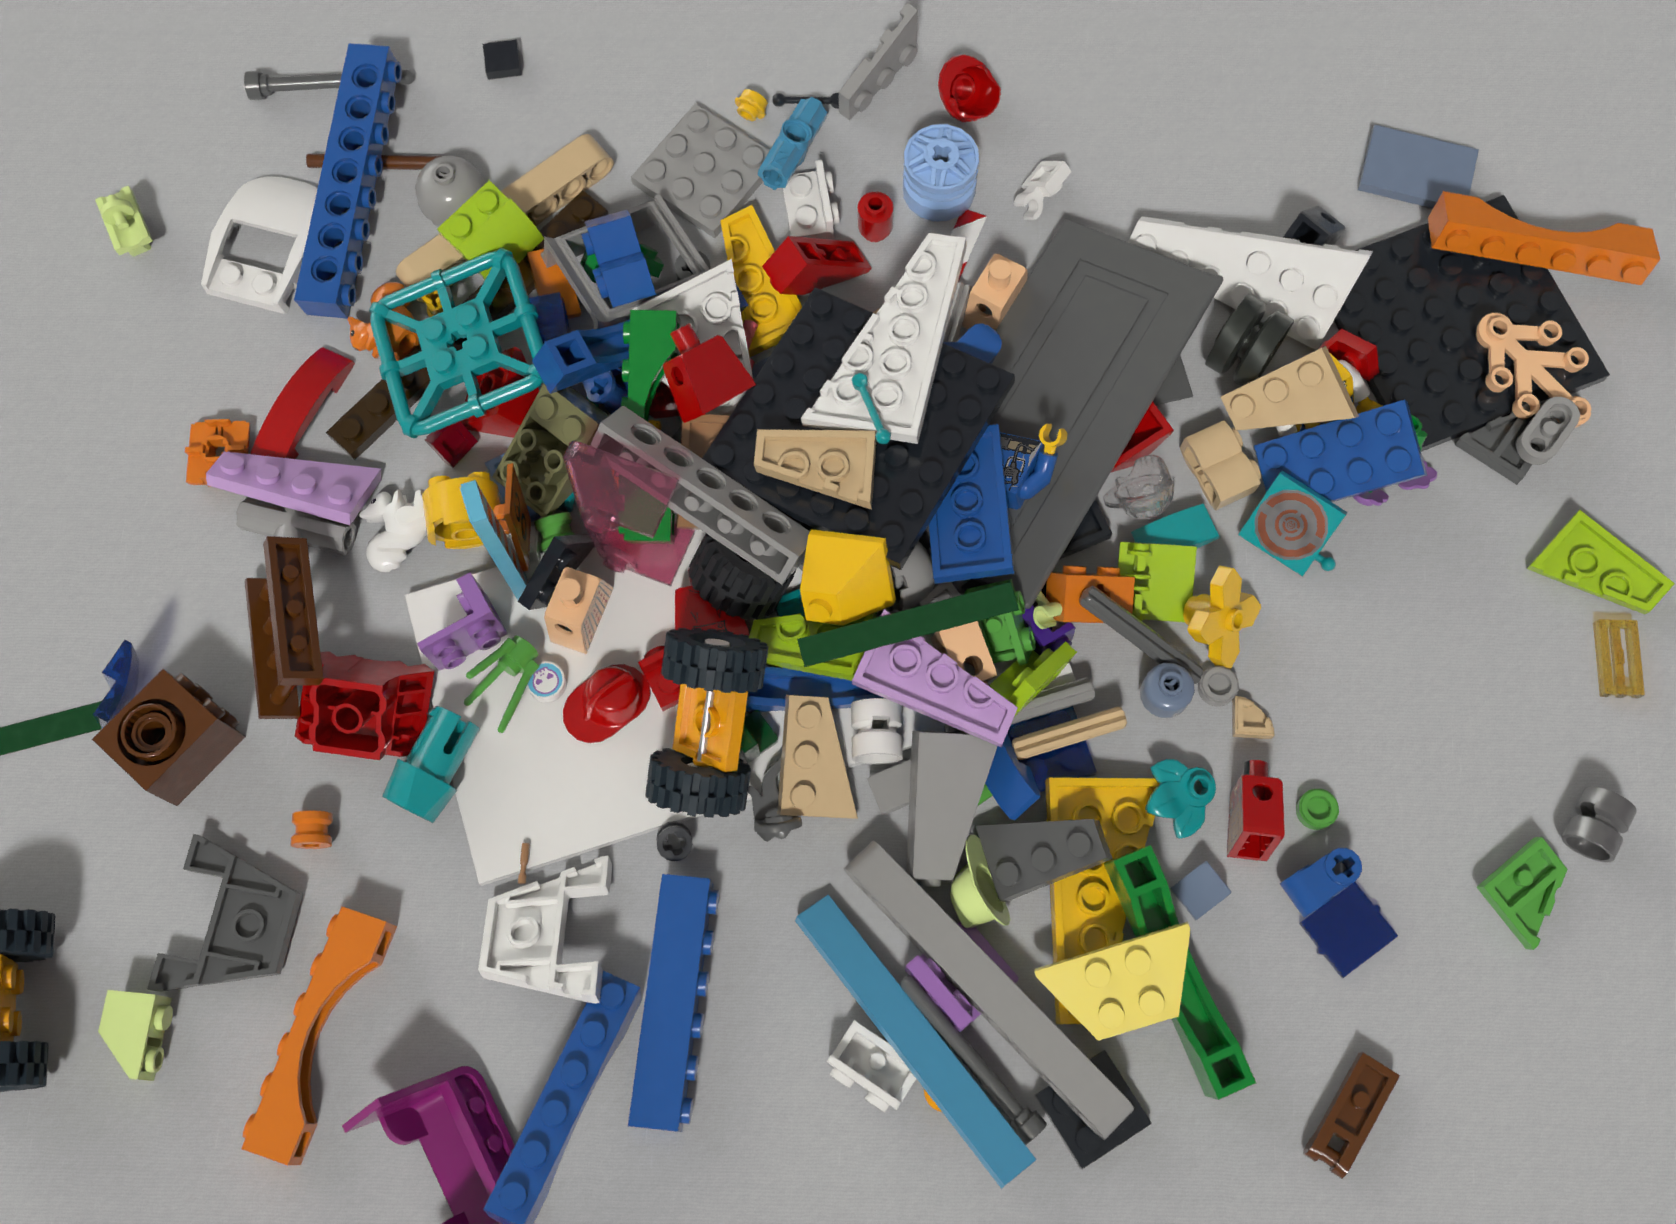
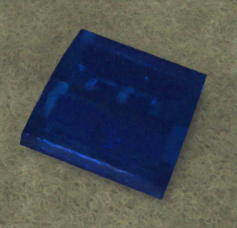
M127 640L122 642L102 671L111 689L93 713L101 728L105 727L135 697L139 677V658L132 643Z

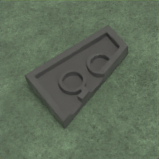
M1082 819L976 825L998 899L1002 902L1010 901L1112 860L1099 820Z

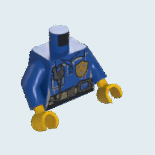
M1045 424L1041 427L1039 431L1040 441L1001 433L1008 508L1016 510L1021 508L1026 499H1031L1050 484L1058 458V453L1055 451L1056 447L1063 445L1067 440L1065 429H1059L1057 439L1054 442L1049 437L1052 424Z

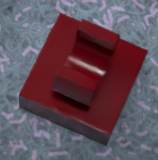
M461 421L432 432L425 439L438 456L452 468L478 442Z

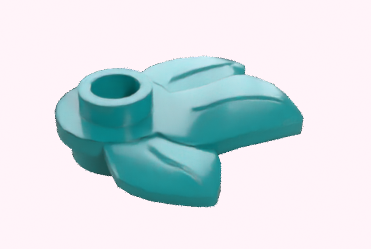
M1174 759L1159 761L1152 765L1150 769L1160 785L1150 795L1145 810L1154 816L1173 818L1176 838L1189 837L1198 831L1205 821L1206 805L1213 800L1216 793L1215 780L1211 773L1203 768H1188L1180 761ZM1196 780H1199L1202 785V792L1200 794H1197L1194 790Z

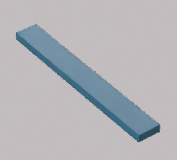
M826 895L796 916L795 922L1000 1188L1005 1187L1033 1164L1037 1159L913 1001L903 991L832 898Z

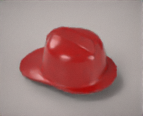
M625 664L610 665L597 670L589 679L578 686L565 702L563 722L567 731L575 739L586 743L602 742L612 737L646 709L650 699V686L645 676L639 670Z

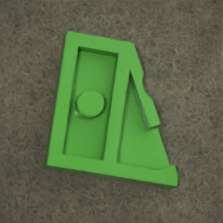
M1534 837L1481 882L1477 889L1524 948L1534 950L1538 947L1541 940L1537 935L1544 916H1550L1555 904L1556 890L1561 887L1568 869L1542 837Z

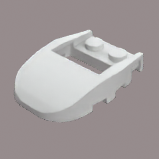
M260 177L243 184L233 195L211 232L201 282L206 293L287 314L290 308L285 302L292 290H296L317 188L311 184L284 177ZM234 222L296 238L283 274L224 259L222 252L226 239H229L232 234Z

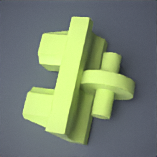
M129 186L122 188L114 195L95 199L113 247L119 255L129 252L131 256H137L151 249L150 243L153 240L135 195Z

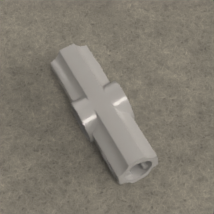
M246 497L244 501H241L236 512V525L241 530L265 536L307 538V545L309 547L336 554L346 555L349 550H352L356 539V526L353 522L351 525H347L251 497Z

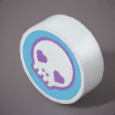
M544 661L537 663L540 667L531 676L526 686L533 698L540 702L557 700L562 696L567 685L562 669L553 662Z

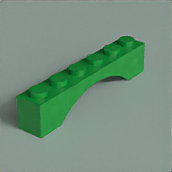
M630 310V321H624L623 340L624 344H629V359H623L622 378L623 382H628V397H622L621 407L625 406L647 422H649L650 408L656 390L665 376L663 364L680 355L670 336V333L680 328L681 318L677 311ZM620 475L619 494L620 496H625V511H619L618 532L619 534H624V541L638 544H675L676 512Z
M1151 845L1104 863L1135 937L1179 924L1168 882ZM1188 948L1179 1016L1172 1018V1022L1204 1095L1220 1100L1255 1084L1256 1081L1239 1042L1216 1007Z

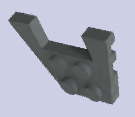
M193 834L183 869L189 872L222 878L199 960L158 953L147 989L161 992L280 975L302 894L205 837Z

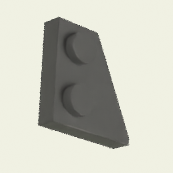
M1528 404L1522 406L1524 410L1530 412V406ZM1512 411L1505 417H1499L1488 422L1485 427L1470 434L1469 432L1463 434L1455 445L1517 485L1533 464L1527 463L1519 456L1516 443L1534 415L1528 419H1520ZM1551 418L1553 422H1555L1556 424H1560L1559 422ZM1530 444L1534 450L1540 452L1536 444Z

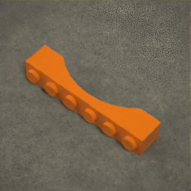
M1446 191L1442 192L1428 217L1431 244L1434 249L1642 285L1660 261L1657 243L1651 228L1616 223L1607 228L1590 232L1550 230L1512 218L1478 197Z
M343 906L339 914H335L331 918L326 931L327 943L323 952L315 957L311 965L310 976H312L307 991L303 992L296 1001L293 1012L296 1018L290 1032H286L279 1042L277 1048L279 1059L274 1071L270 1072L262 1083L260 1089L262 1100L257 1112L253 1113L245 1124L243 1130L245 1141L241 1149L287 1166L302 1164L317 1127V1120L312 1105L310 1080L313 1055L320 1033L331 1011L345 993L361 978L382 965L397 926Z

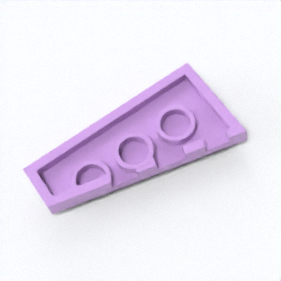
M225 451L206 473L208 486L347 525L352 524L382 480L380 468Z
M884 609L881 616L889 615L891 613ZM922 636L865 651L852 679V684L999 747L1004 742L1018 708L976 676L973 677L959 667L957 662L945 653H940L928 644Z

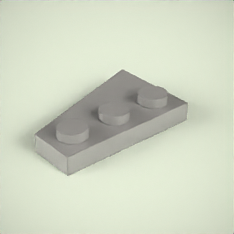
M908 2L899 12L902 20L892 32L887 28L880 37L881 43L873 59L869 57L864 58L839 91V113L848 120L858 111L863 112L871 103L873 96L881 88L886 89L893 81L895 74L903 66L907 67L916 57L918 9Z

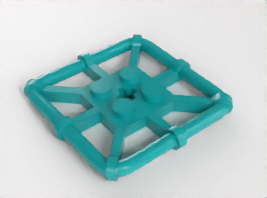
M499 248L497 251L486 253L446 271L438 269L431 272V277L391 293L378 302H373L369 309L371 313V328L381 361L379 366L380 375L387 382L397 421L402 428L403 434L414 439L418 436L430 434L473 415L479 418L487 414L486 410L527 394L544 383L534 364L529 365L504 355L498 340L499 336L523 327L532 359L543 345L536 322L538 318L536 307L530 303L519 266L509 250ZM491 268L476 298L455 307L449 285ZM507 276L516 309L514 313L493 321L489 306L504 278ZM434 291L438 292L443 312L422 321L392 311L396 307ZM385 321L416 333L422 351L396 361ZM461 337L467 338V340L462 343L463 348L461 350L457 351V349L453 347V344L457 339ZM427 367L430 383L415 411L411 414L401 377ZM498 367L525 376L523 379L484 395L481 394L477 376ZM464 382L469 396L468 401L431 416L444 390Z

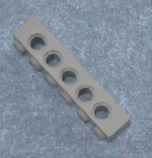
M625 406L620 407L600 423L587 453L783 585L801 565L805 558L809 530Z

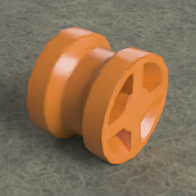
M315 810L292 813L295 834L291 837L290 846L301 849L331 847L332 837L328 834V826L333 822V814L331 812Z

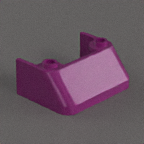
M461 1066L381 1096L342 1125L344 1132L347 1133L379 1120L385 1134L394 1143L408 1145L419 1140L453 1214V1217L441 1224H502L489 1218L484 1211V1207L515 1144L483 1076L476 1069L470 1066Z

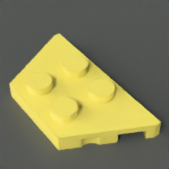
M1184 922L1036 968L1034 972L1036 978L1098 1041L1179 1016L1190 927L1188 922Z

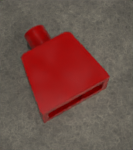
M690 323L670 333L680 355L665 362L663 370L683 423H687L710 412L756 385L753 378L722 336L716 335L700 343Z

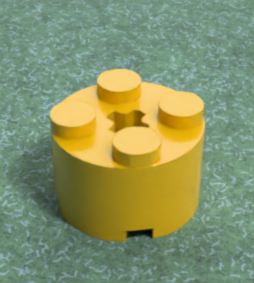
M482 471L473 472L467 477L452 479L449 476L442 475L428 480L429 487L423 492L422 501L429 543L436 546V540L443 541L447 549H467L484 545L470 523L460 488L461 484L476 480L494 512V506L500 505L501 502L498 485L491 481L489 473Z

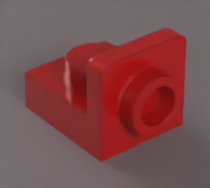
M1344 329L1339 330L1320 346V348L1326 346L1329 353L1337 360L1347 361L1358 370L1362 378L1368 381L1379 373L1377 346Z
M662 645L649 650L644 655V659L638 663L664 712L678 704L681 685L673 683V680H667L661 675L665 647Z

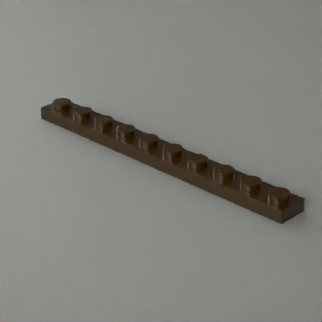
M582 190L540 230V233L543 237L557 238L585 227V221L609 215L606 208ZM544 240L532 251L544 249ZM526 256L518 263L527 294L529 295L536 287ZM507 276L504 278L489 306L493 321L507 316L516 308ZM482 285L463 303L475 299ZM461 337L454 342L453 347H455L457 351L461 350L463 348L462 343L466 341L467 338ZM420 344L417 347H415L405 358L421 352L422 349ZM427 367L401 377L409 408L423 396L430 383ZM382 379L326 431L330 439L354 460L397 421L386 380Z

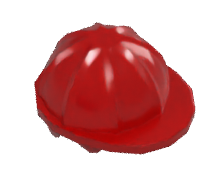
M964 54L951 57L944 64L939 74L938 89L940 98L952 118L960 122L976 121L977 119L986 118L997 108L1000 102L1001 88L992 77L991 71L976 58Z

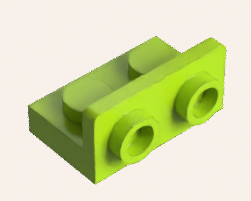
M1067 642L1063 643L1055 652L1050 648L1046 649L1040 656L1032 650L1028 664L1020 666L1018 660H1016L989 687L1018 707L1015 713L1016 716L1056 679L1076 655L1077 651Z

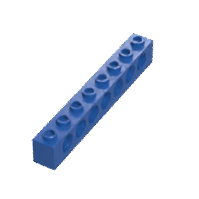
M348 43L294 301L306 315L348 319L350 307L354 306L356 302L355 282L357 273H360L363 268V243L367 241L370 233L368 219L370 209H373L376 204L375 185L377 177L382 174L383 162L381 155L383 145H387L389 140V116L395 110L396 83L400 82L402 76L401 64L396 60L389 46ZM343 241L339 246L334 247L338 242ZM336 273L332 279L327 280L329 276Z

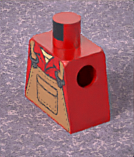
M1249 760L1244 763V775L1240 776L1230 795L1227 857L1267 862L1285 836L1283 782L1279 778L1268 777L1267 762Z

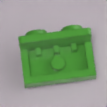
M1012 579L966 589L964 594L1011 582L1019 610L980 620L978 624L993 663L1017 659L1020 666L1028 664L1032 650L1036 649V642L1032 628L1025 626L1022 614H1025L1024 599L1020 591H1015Z

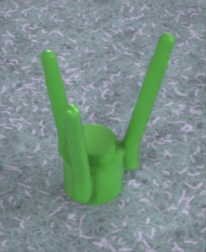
M515 635L512 639L507 638L500 648L467 672L466 677L472 679L497 661L498 663L464 700V705H471L503 671L514 677L518 673H523L497 729L499 733H504L531 676L540 667L534 661L539 655L537 650L520 636Z

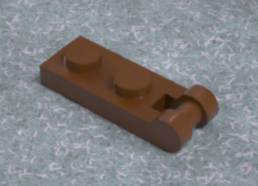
M1364 1052L1358 1053L1317 1130L1307 1142L1303 1154L1315 1162L1318 1159L1330 1166V1172L1341 1179L1344 1178L1353 1165L1400 1075ZM1333 1134L1345 1142L1339 1152L1328 1145Z

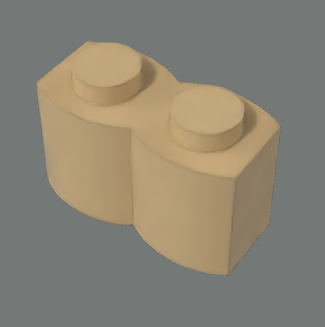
M1225 420L1184 438L1180 446L1185 462L1193 475L1198 479L1204 495L1215 511L1255 493L1261 484L1259 480L1261 479V472L1257 463L1253 459H1248L1242 452L1243 442L1239 432L1234 427L1230 428Z

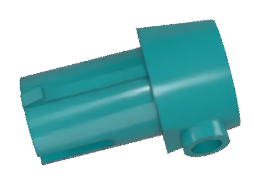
M435 706L427 713L430 715V718L406 760L397 759L382 795L386 800L431 823L435 822L457 792V789L449 784L480 730L472 722L468 721L466 723L460 720L461 716L440 706Z

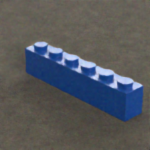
M662 874L628 1126L682 1132L683 1124H690L693 1098H687L689 1080H696L699 1061L698 1055H692L694 1038L701 1039L704 1023V1013H698L699 997H706L709 983V972L703 971L705 955L712 954L714 931L708 930L710 914H717L719 904V890H713L714 884L709 878Z

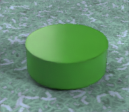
M1317 788L1307 791L1298 799L1296 804V815L1299 821L1305 827L1312 830L1327 828L1335 822L1339 814V805L1336 798L1324 789Z

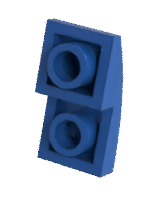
M1007 733L1002 746H997L985 784L1008 818L1015 821L1041 797L1030 766L1018 762Z

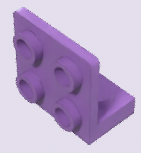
M471 572L456 579L462 590V593L456 596L468 616L417 643L420 651L438 670L444 668L452 669L465 662L466 656L479 649L483 651L496 646L501 641V637L508 634L490 599Z
M961 922L957 924L1014 983L1018 981L1017 974L975 927L965 928ZM923 954L921 956L917 955L905 966L906 973L917 980L959 1032H962L981 1015L945 978V974L931 958L927 959Z

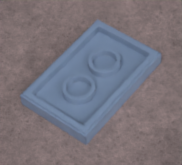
M1374 125L1370 134L1358 190L1433 209L1443 191L1470 195L1479 149Z

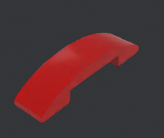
M321 347L312 354L294 373L277 397L261 426L250 454L296 459L299 453L295 450V447L329 392L332 391L337 394L355 363L324 347Z

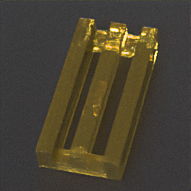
M1596 620L1593 623L1600 697L1615 695V698H1624L1626 696L1641 698L1645 695L1637 620ZM1620 629L1625 631L1630 686L1625 685L1623 665L1625 659Z

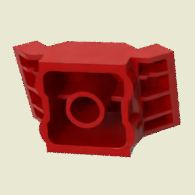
M330 651L321 652L324 679L319 686L303 685L299 706L300 717L297 719L295 737L303 744L313 745V751L373 760H381L385 755L408 756L426 725L435 671L426 664L407 666L400 660L379 661L364 659V657H358L355 654L336 656Z

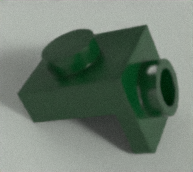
M758 710L752 711L744 718L740 754L749 763L778 742L777 735Z

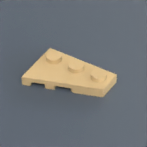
M757 429L754 467L758 473L872 510L877 443L876 432L857 430Z
M786 694L777 813L780 815L858 819L827 697Z

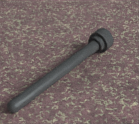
M402 70L401 80L396 85L411 84L414 81L413 73L409 70ZM248 71L244 74V85L249 100H263L266 96L272 95V92L339 88L342 74L269 77L268 74H262L261 71Z
M905 976L901 980L903 991L1011 1119L1009 1124L1025 1145L1031 1142L1047 1126L1046 1121L1036 1110L1032 1112L1028 1106L1023 1108L943 1011L929 997L917 980L912 976Z

